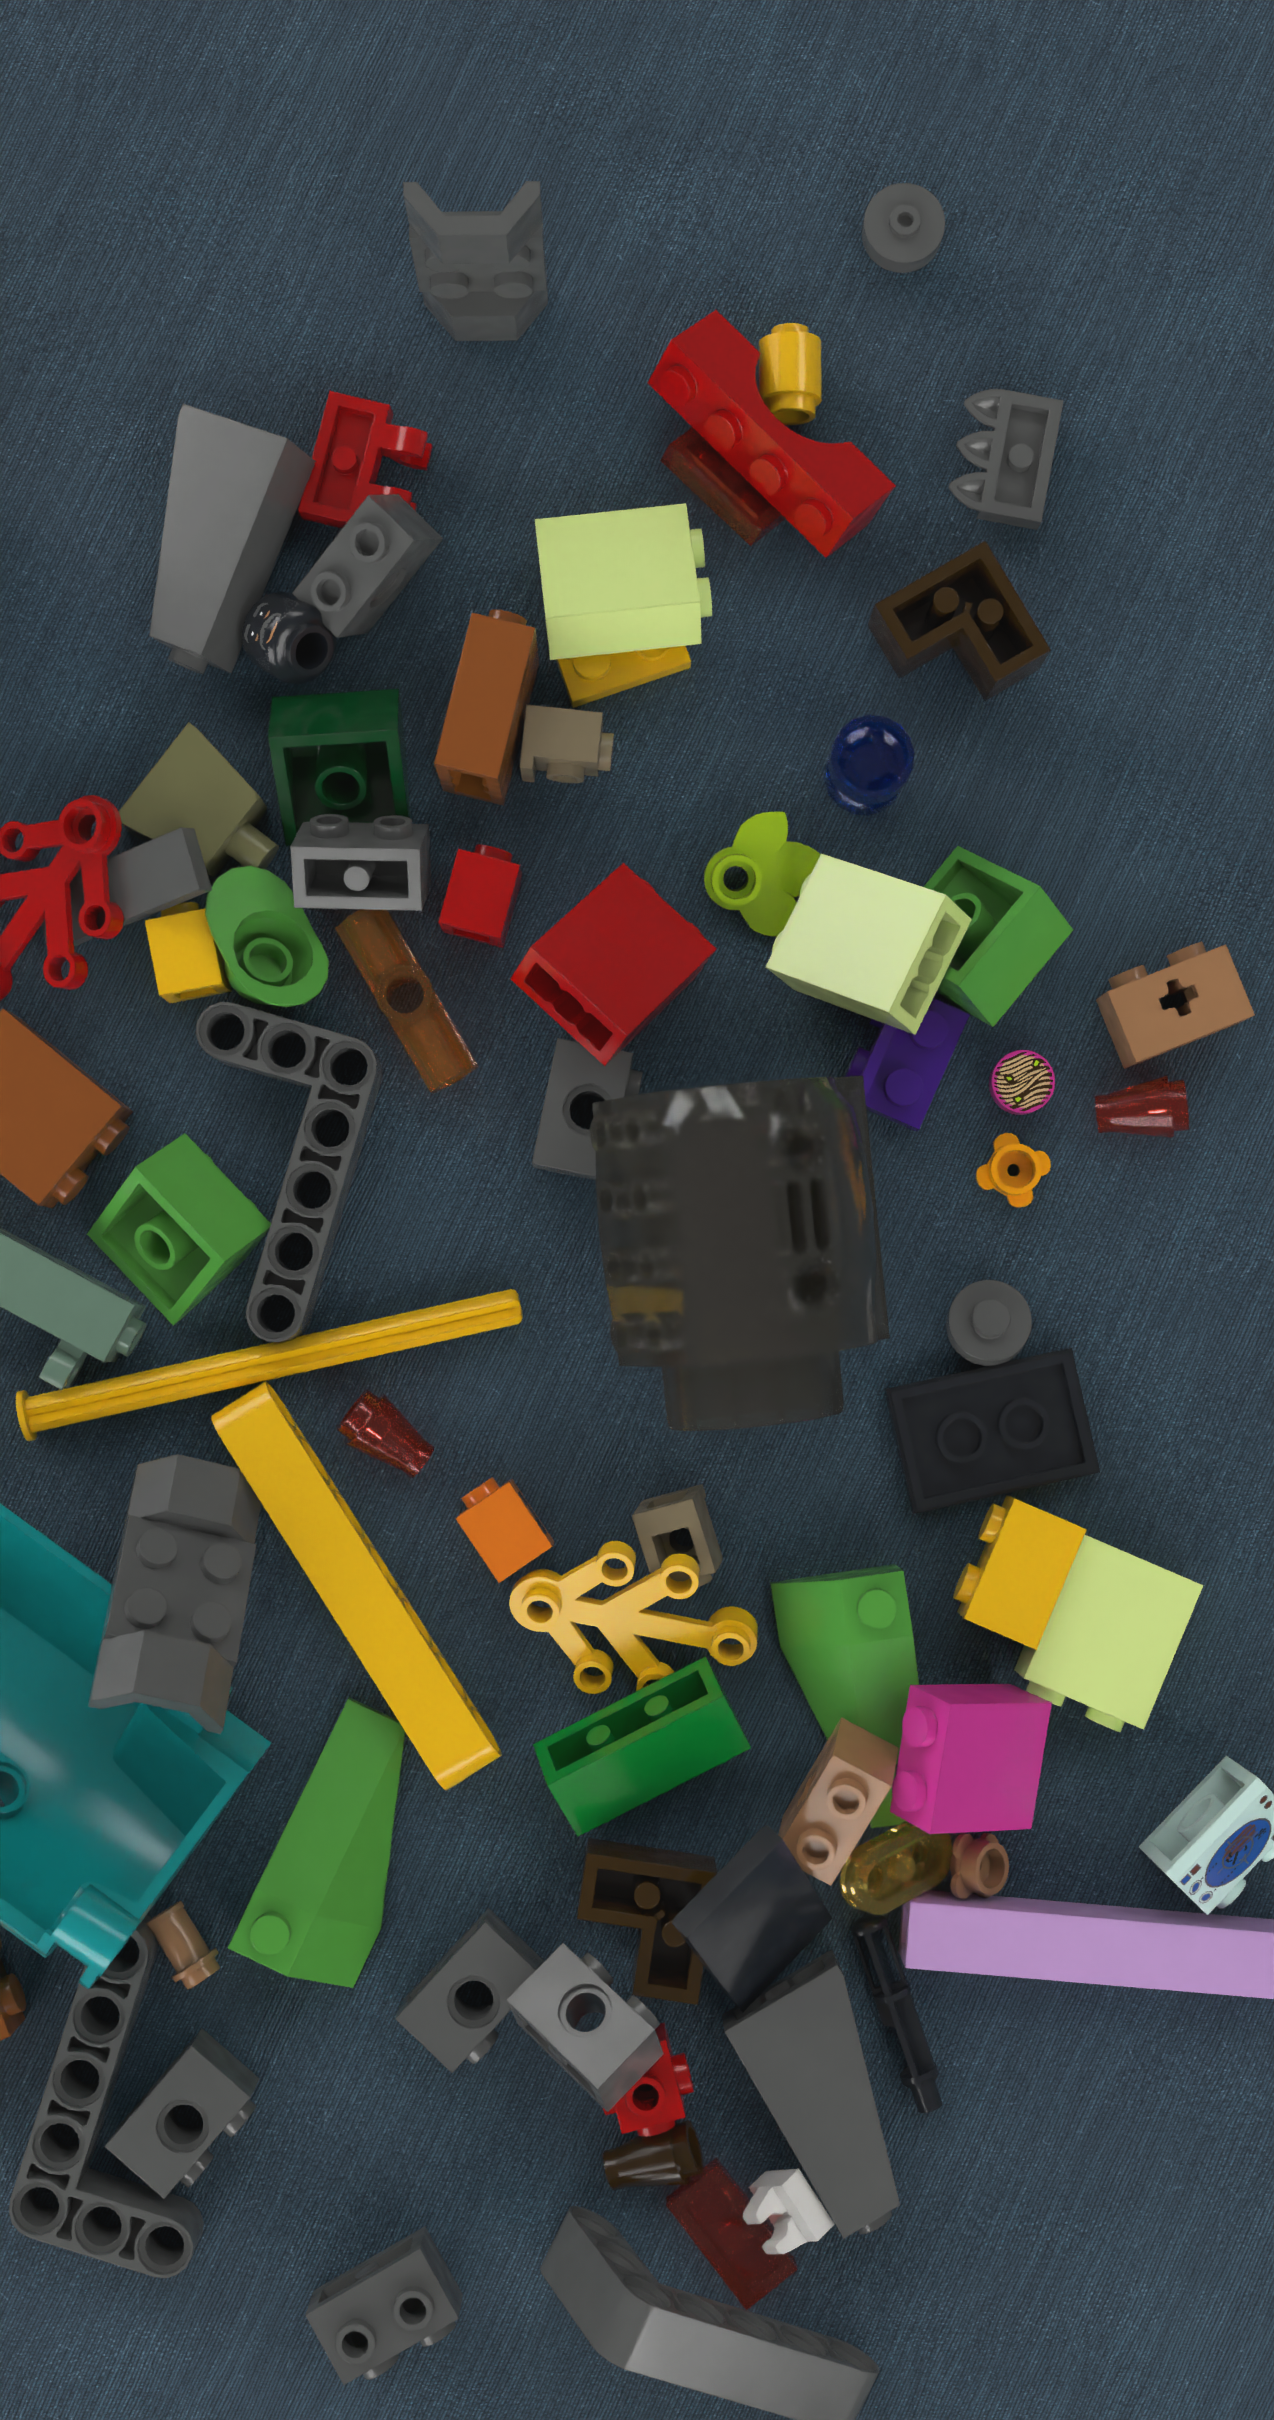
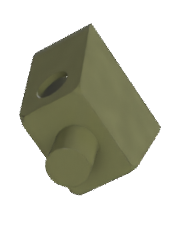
M190 722L187 723L118 811L122 826L132 835L145 842L181 827L194 828L207 874L213 877L221 871L231 857L242 866H253L265 870L279 849V845L255 828L267 810V806L261 797Z

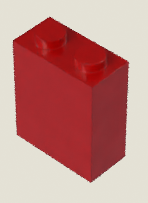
M622 863L529 948L512 975L511 980L602 1065L606 1066L695 979L717 948L702 935L695 925L686 921L663 900L647 881L638 877L627 865Z

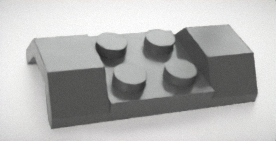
M526 181L503 211L441 212L417 182H403V196L409 222V240L419 292H422L424 305L455 341H517L548 305L540 181Z
M180 1454L137 1465L88 1707L105 1709L138 1702L189 1713L206 1731L221 1734L223 1731L233 1669L238 1659L256 1544L254 1543L261 1507L260 1500L239 1468Z

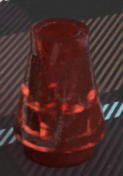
M1165 1075L1110 1094L1094 1096L1098 1133L1117 1132L1174 1138V1131L1189 1130V1114L1184 1079L1168 1081V1077Z
M368 1389L358 1397L336 1429L348 1438L345 1445L400 1469L411 1478L419 1473L435 1449L433 1445L418 1433L384 1393L377 1397Z

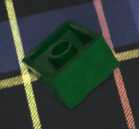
M399 689L272 697L268 740L286 846L292 844L303 822H310L311 818L318 815H343L348 818L349 823H374L375 819L390 815L410 818L406 743Z

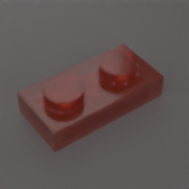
M693 427L669 444L660 461L750 546L754 545L785 520L782 514Z
M716 2157L703 2168L702 2174L692 2176L688 2185H681L666 2197V2206L743 2307L748 2310L797 2271V2263L790 2252L785 2254L765 2253L762 2246L772 2237L774 2231L766 2221L761 2224L747 2225L743 2219V2212L750 2200Z

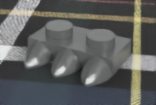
M989 389L973 394L965 399L964 406L976 420L993 429L992 431H979L969 434L957 441L956 447L969 462L984 469L985 472L963 475L949 483L948 488L962 504L977 511L976 519L1038 530L1043 517L1063 400L1004 389Z

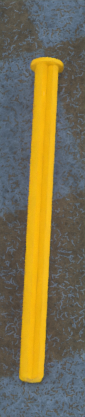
M509 1289L298 1336L285 1342L267 1343L30 1397L27 1391L22 1390L16 1393L18 1421L24 1438L27 1441H33L37 1438V1432L517 1325L522 1321L523 1313L516 1290Z

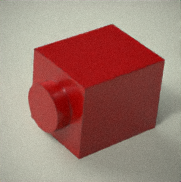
M477 844L474 852L458 848L438 922L442 932L504 948L523 877L521 866L511 862V853L482 844Z

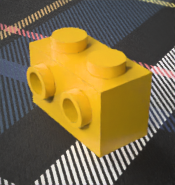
M1006 1495L1002 1507L993 1503L984 1518L978 1539L986 1542L977 1566L970 1563L966 1564L955 1588L953 1598L961 1601L957 1612L970 1622L1037 1650L1087 1529Z

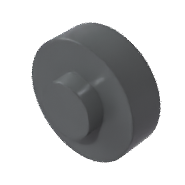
M897 183L880 190L869 202L862 225V241L869 257L880 267L897 273L913 272L927 265L937 254L943 238L945 216L942 206L931 192L916 184Z
M996 1280L974 1282L962 1289L953 1300L946 1319L947 1335L953 1348L967 1361L981 1366L999 1365L1013 1359L1025 1345L1032 1327L1031 1311L1024 1297L1012 1286Z

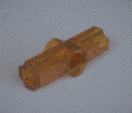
M360 909L335 927V931L374 995L380 1010L388 1019L431 1094L448 1088L479 1067L435 992L430 979L425 975L388 910ZM404 983H415L421 986L424 991L421 1005L410 1013H399L393 1010L390 1004L394 989Z

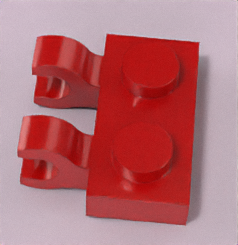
M329 391L312 459L316 462L298 508L301 518L343 528L368 495L399 494L416 511L417 504L411 502L412 492L396 487L376 485L375 483L382 456L391 458L397 463L410 468L427 470L433 448L432 444L427 443L428 432L413 427L391 424L394 414L389 404Z

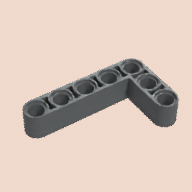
M219 1002L205 1009L196 1024L198 1043L207 1054L226 1065L311 1089L246 1309V1319L249 1328L257 1337L269 1342H285L301 1336L311 1322L382 1081L383 1069L380 1059L371 1048L357 1038L236 1003ZM231 1018L240 1019L245 1029L241 1043L233 1049L220 1050L214 1040L218 1025L224 1020ZM289 1036L303 1038L306 1045V1053L303 1060L290 1068L280 1067L275 1059V1049L278 1043ZM351 1053L365 1056L368 1067L364 1079L351 1086L340 1084L335 1075L338 1061L343 1056ZM334 1113L344 1115L348 1119L350 1126L346 1140L335 1147L323 1146L317 1135L321 1120L327 1115ZM314 1174H324L330 1182L331 1195L323 1206L315 1209L307 1208L301 1201L299 1195L300 1187L307 1177ZM301 1234L310 1240L313 1247V1257L303 1269L294 1271L283 1262L282 1247L291 1236ZM283 1295L293 1304L295 1316L291 1326L284 1331L276 1332L266 1324L264 1308L273 1297Z
M146 1915L131 1935L138 1943L140 1950L139 1958L128 1960L117 1955L89 1990L80 1983L78 1984L10 2198L9 2215L15 2228L29 2238L152 2277L169 2278L178 2275L187 2267L201 2239L204 2222L200 2210L193 2202L184 2197L169 2193L163 2199L149 2186L89 2168L159 1948V1942L146 1924L151 1920V1917ZM84 1965V1968H83V1971H82V1975H83V1973L85 1972V1970L87 1969V1966H85V1965ZM102 1996L111 1999L118 2007L119 2020L109 2022L98 2018L92 2009V1998ZM86 2060L92 2063L98 2070L99 2082L87 2084L78 2080L72 2070V2061ZM63 2123L73 2127L78 2134L79 2145L65 2146L58 2142L53 2135L52 2125ZM46 2187L53 2191L58 2198L59 2207L50 2209L39 2205L34 2199L32 2188ZM100 2206L111 2208L119 2215L122 2226L116 2228L103 2226L95 2218L93 2209ZM162 2226L174 2228L181 2234L184 2245L168 2247L162 2244L156 2236L155 2228Z
M570 2206L539 2268L545 2280L592 2347L609 2362L637 2374L795 2420H856L879 2374V2367L874 2360L857 2347L845 2341L660 2284L619 2230L604 2217L584 2207Z

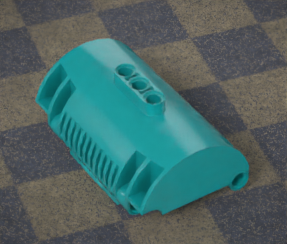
M0 1503V1799L5 1805L0 1807V1925L44 1958L48 1957L57 1946H60L87 1966L78 1983L89 1990L106 1971L271 1745V1742L229 1711H226L224 1729L221 1734L206 1731L189 1713L148 1704L132 1702L105 1709L88 1707L112 1584ZM233 1686L230 1687V1693L234 1688Z

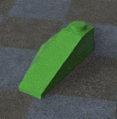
M896 1564L770 1582L779 1646L827 1741L842 1717L899 1748L894 1772L895 1778L903 1732L902 1721L906 1712L910 1685H919L904 1571ZM892 1787L869 1823L872 1829L909 1823L890 1812Z
M350 1697L348 1698L251 1897L228 1949L287 1977L350 1988L354 1987L383 1922L394 1816L406 1733L398 1720Z

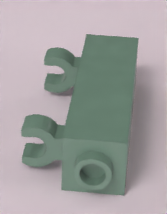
M0 1228V1307L61 1339L59 1345L46 1362L39 1376L40 1379L61 1390L64 1387L70 1388L76 1381L88 1354L102 1362H116L120 1354L128 1357L133 1352L146 1328V1323L139 1320L146 1305Z

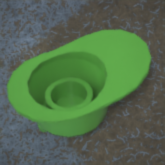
M253 866L231 868L216 878L211 887L212 890L207 894L205 915L210 932L224 958V972L230 986L248 1001L267 1005L272 1009H277L281 1006L291 1007L306 1004L320 994L328 979L329 960L303 908H294L293 892L286 882L268 870Z

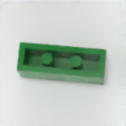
M706 1656L533 1744L546 1784L577 1837L751 1749L734 1709Z

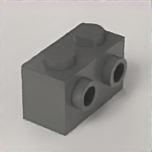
M324 814L311 818L310 822H303L290 846L294 908L422 911L431 886L429 824H412V819L398 815L379 817L374 820V823H349L348 818L343 815Z
M424 2226L315 2289L305 2316L343 2385L362 2374L366 2380L383 2374L398 2361V2354L419 2341L423 2347H427L447 2336L456 2326L455 2321L459 2319L463 2294Z

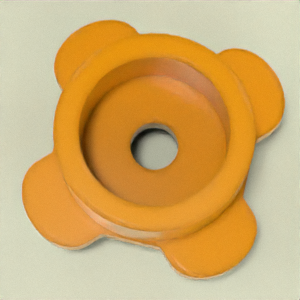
M1012 1133L1001 1134L993 1142L994 1152L988 1163L977 1169L976 1181L984 1190L994 1189L1005 1195L1011 1206L1016 1208L1025 1207L1032 1202V1189L1038 1184L1041 1176L1048 1174L1050 1171V1158L1043 1151H1034L1030 1147L1020 1144L1018 1137ZM1014 1164L1019 1168L1017 1176H1010L1007 1169L1009 1165Z

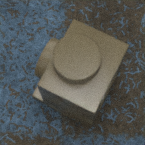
M526 704L520 760L522 781L535 782L536 770L547 771V779L561 783L584 782V775L598 777L599 770L611 771L614 733L603 732V712Z
M703 1484L645 1499L631 1515L650 1574L660 1569L667 1557L673 1554H686L694 1558L699 1565L698 1587L712 1580L711 1574L716 1573L723 1561V1556L706 1506V1493ZM688 1529L693 1545L682 1546L678 1544L674 1539V1530ZM675 1571L669 1574L675 1581H686L690 1578L688 1574L682 1571Z

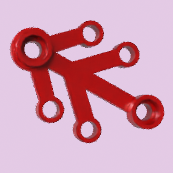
M86 795L68 803L62 810L59 820L30 825L18 821H10L1 827L0 853L8 859L29 862L37 857L42 848L61 847V849L48 867L0 874V908L7 900L26 898L0 935V1001L9 994L12 988L11 967L44 920L47 940V957L43 964L45 980L53 987L69 990L77 989L85 982L88 975L87 961L80 953L74 952L70 883L80 868L85 902L78 915L81 930L88 936L100 939H112L121 931L124 916L121 908L116 903L110 901L107 856L116 848L120 840L122 822L117 808L109 800L95 795ZM96 821V829L93 836H91V827ZM22 832L23 844L17 851L15 846L16 838ZM103 909L106 917L103 926L99 929L97 926V916ZM68 960L70 965L69 974L63 979L61 968L63 963Z

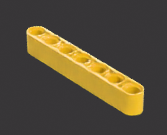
M265 1381L211 1415L212 1423L224 1445L440 1786L445 1791L449 1790L502 1756L501 1750L487 1724L273 1387Z

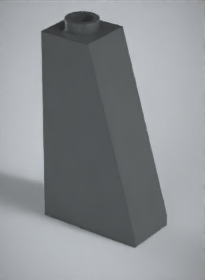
M186 404L182 405L177 421L149 636L172 649L168 660L186 669L204 674L207 665L232 673L243 645L242 629L245 617L263 595L316 461L288 438Z
M831 1949L767 1987L744 2012L735 2006L723 2013L722 2019L725 2034L844 2239L856 2231L859 2234H867L880 2228L892 2216L891 2210L900 2206L844 1975L839 1961Z

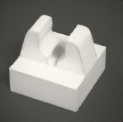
M800 2169L765 2171L749 2187L753 2197L743 2212V2219L747 2225L761 2224L769 2218L774 2226L772 2237L762 2246L766 2254H785L806 2242L819 2241L835 2225Z

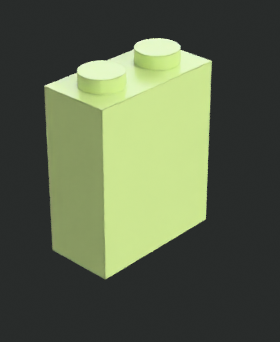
M686 503L535 519L550 660L702 644L701 617L712 616L711 589L708 577L697 578L696 568L705 567L702 529L690 530Z
M821 853L812 873L802 884L800 898L784 930L778 934L774 941L772 954L766 968L795 991L916 1035L972 919L946 894Z
M1084 1535L1037 1650L1024 1645L1014 1670L1024 1679L1029 1680L1026 1688L1027 1692L1050 1701L1054 1705L1062 1707L1065 1697L1089 1706L1085 1717L1107 1728L1121 1732L1124 1723L1127 1722L1144 1730L1203 1585Z

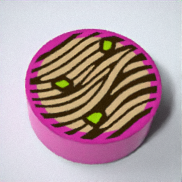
M1018 1050L1005 1055L994 1065L989 1076V1091L994 1102L1004 1111L1015 1115L1030 1114L1043 1107L1050 1100L1055 1087L1054 1072L1048 1061L1038 1053L1029 1050Z

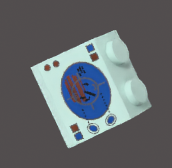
M1225 1756L1142 1842L1139 1848L1208 1915L1216 1906L1220 1909L1224 1908L1240 1895L1246 1885L1244 1877L1260 1860L1267 1862L1274 1858V1794L1257 1776L1228 1756Z

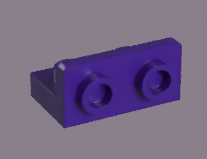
M933 998L916 1035L870 1019L869 1024L879 1028V1031L870 1051L859 1047L849 1066L844 1082L854 1087L848 1102L909 1129L918 1131L970 1014Z

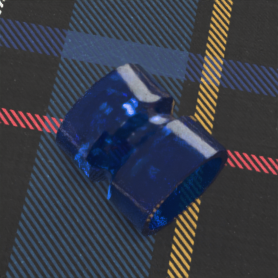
M867 715L853 719L839 731L826 761L824 781L828 794L840 808L851 814L869 816L883 812L896 802L913 769L915 753L911 739L901 725L884 716Z

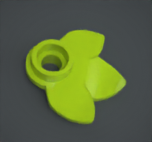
M782 811L763 812L747 819L740 825L732 847L724 848L714 854L704 871L705 889L717 905L728 910H740L751 929L763 935L776 937L784 930L797 904L794 897L800 896L803 882L812 873L821 855L808 845L786 841L788 821L785 812ZM733 866L742 867L746 872V882L738 889L727 888L723 881L725 872Z

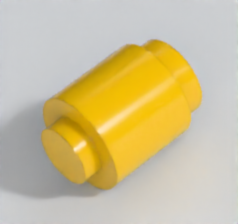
M784 323L776 325L771 329V334L759 340V352L761 353L759 357V393L765 405L784 425L804 424L815 419V407L822 402L821 339L817 335L809 333L808 327L803 324Z

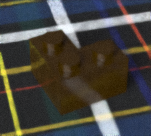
M986 541L876 603L868 623L870 631L899 679L953 648L985 701L1038 671L1051 651Z
M588 1838L577 1919L639 1928L632 1973V1995L698 2005L704 1965L672 1922L675 1916L717 1874L715 1857Z

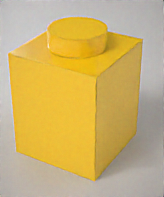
M197 902L179 903L160 911L161 917L145 920L158 993L160 997L169 1003L232 991L224 972V958L209 929L205 915L206 908L199 909Z

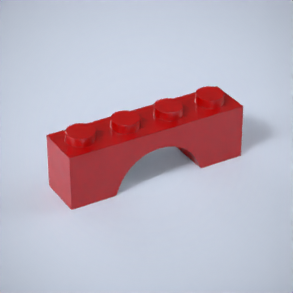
M715 310L671 339L648 384L827 558L870 523L896 485L851 441L844 443L814 441L797 434L781 423L765 405L757 388L755 372L761 353Z

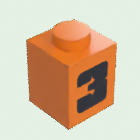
M491 1477L461 1498L467 1509L455 1519L498 1583L553 1547L554 1540L513 1479L499 1487L495 1479Z

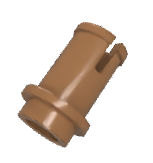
M182 1901L173 1904L146 1923L176 1971L172 1979L174 1982L181 1980L187 1990L196 1986L221 1968L215 1959V1956L219 1954L217 1948L214 1947L209 1950L185 1911Z

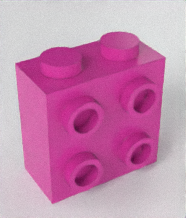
M1012 1684L910 1685L906 1712L902 1721L903 1732L896 1776L892 1784L890 1812L929 1834L1031 1829L1052 1702Z

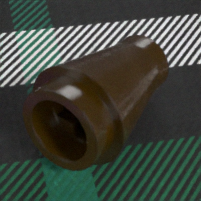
M689 2120L680 2123L675 2121V2126L664 2133L645 2137L637 2136L616 2148L605 2150L603 2153L605 2174L612 2190L625 2187L688 2185L690 2177L702 2174L704 2168L700 2142L696 2130Z

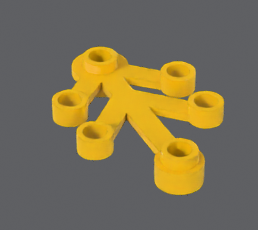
M611 1541L605 1543L599 1549L597 1556L567 1573L560 1575L552 1570L537 1569L520 1578L511 1591L509 1606L516 1621L529 1630L549 1632L575 1665L574 1683L581 1691L589 1694L602 1693L610 1686L614 1665L607 1653L594 1649L576 1623L599 1628L638 1678L636 1691L648 1686L646 1682L649 1680H660L674 1673V1670L669 1665L658 1661L640 1636L706 1648L714 1659L727 1666H736L748 1660L754 1654L757 1647L758 1625L753 1615L745 1609L734 1606L724 1607L712 1614L708 1621L644 1609L666 1596L674 1599H685L696 1592L700 1568L696 1560L686 1554H673L667 1557L660 1569L604 1600L581 1596L602 1582L606 1585L617 1587L627 1584L632 1579L636 1563L634 1550L624 1542ZM616 1558L622 1560L626 1566L621 1569H613L605 1561ZM675 1571H682L688 1574L690 1578L686 1581H675L669 1574ZM544 1601L551 1607H539L532 1602ZM732 1638L738 1640L740 1644L730 1645L722 1641ZM587 1667H596L603 1672V1674L599 1676H592L587 1674L584 1671V1669Z

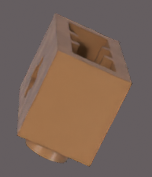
M1201 941L1166 956L1170 967L1148 975L1145 966L1140 965L1108 979L1112 990L1096 999V1002L1124 1069L1255 1016L1226 944L1206 951ZM1181 993L1185 1004L1177 1009L1168 1008L1163 1010L1159 999L1166 994L1176 995Z
M842 1717L785 1811L778 1834L784 1840L802 1871L830 1886L835 1881L890 1791L899 1749L895 1745Z

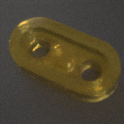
M905 1821L853 1849L841 1870L840 1886L844 1899L855 1909L875 1915H882L932 1889L942 1882L950 1869V1860L953 1854L950 1836L948 1833L929 1834Z

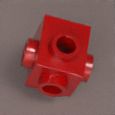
M665 2022L660 2023L655 2029L664 2054L609 2112L603 2108L605 2115L617 2113L622 2134L637 2130L639 2136L658 2135L672 2129L675 2126V2120L686 2117L683 2095L693 2093L694 2087L685 2052L676 2055L672 2053Z

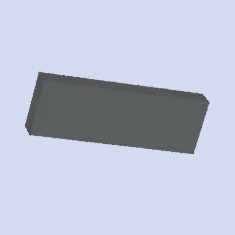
M181 827L107 859L110 901L116 903L121 908L124 916L123 926L212 890L194 828ZM81 870L78 871L70 883L74 947L96 938L86 935L81 930L78 922L79 911L85 903ZM103 909L97 916V926L99 929L105 922L106 915ZM44 920V922L41 924V927L47 944L46 924Z

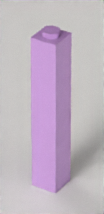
M903 1888L898 1953L905 1968L1274 1999V1919L1216 1914L1207 1915L1204 1913L1002 1896L982 1898L978 1894H970L968 1898L960 1899L956 1898L952 1892Z

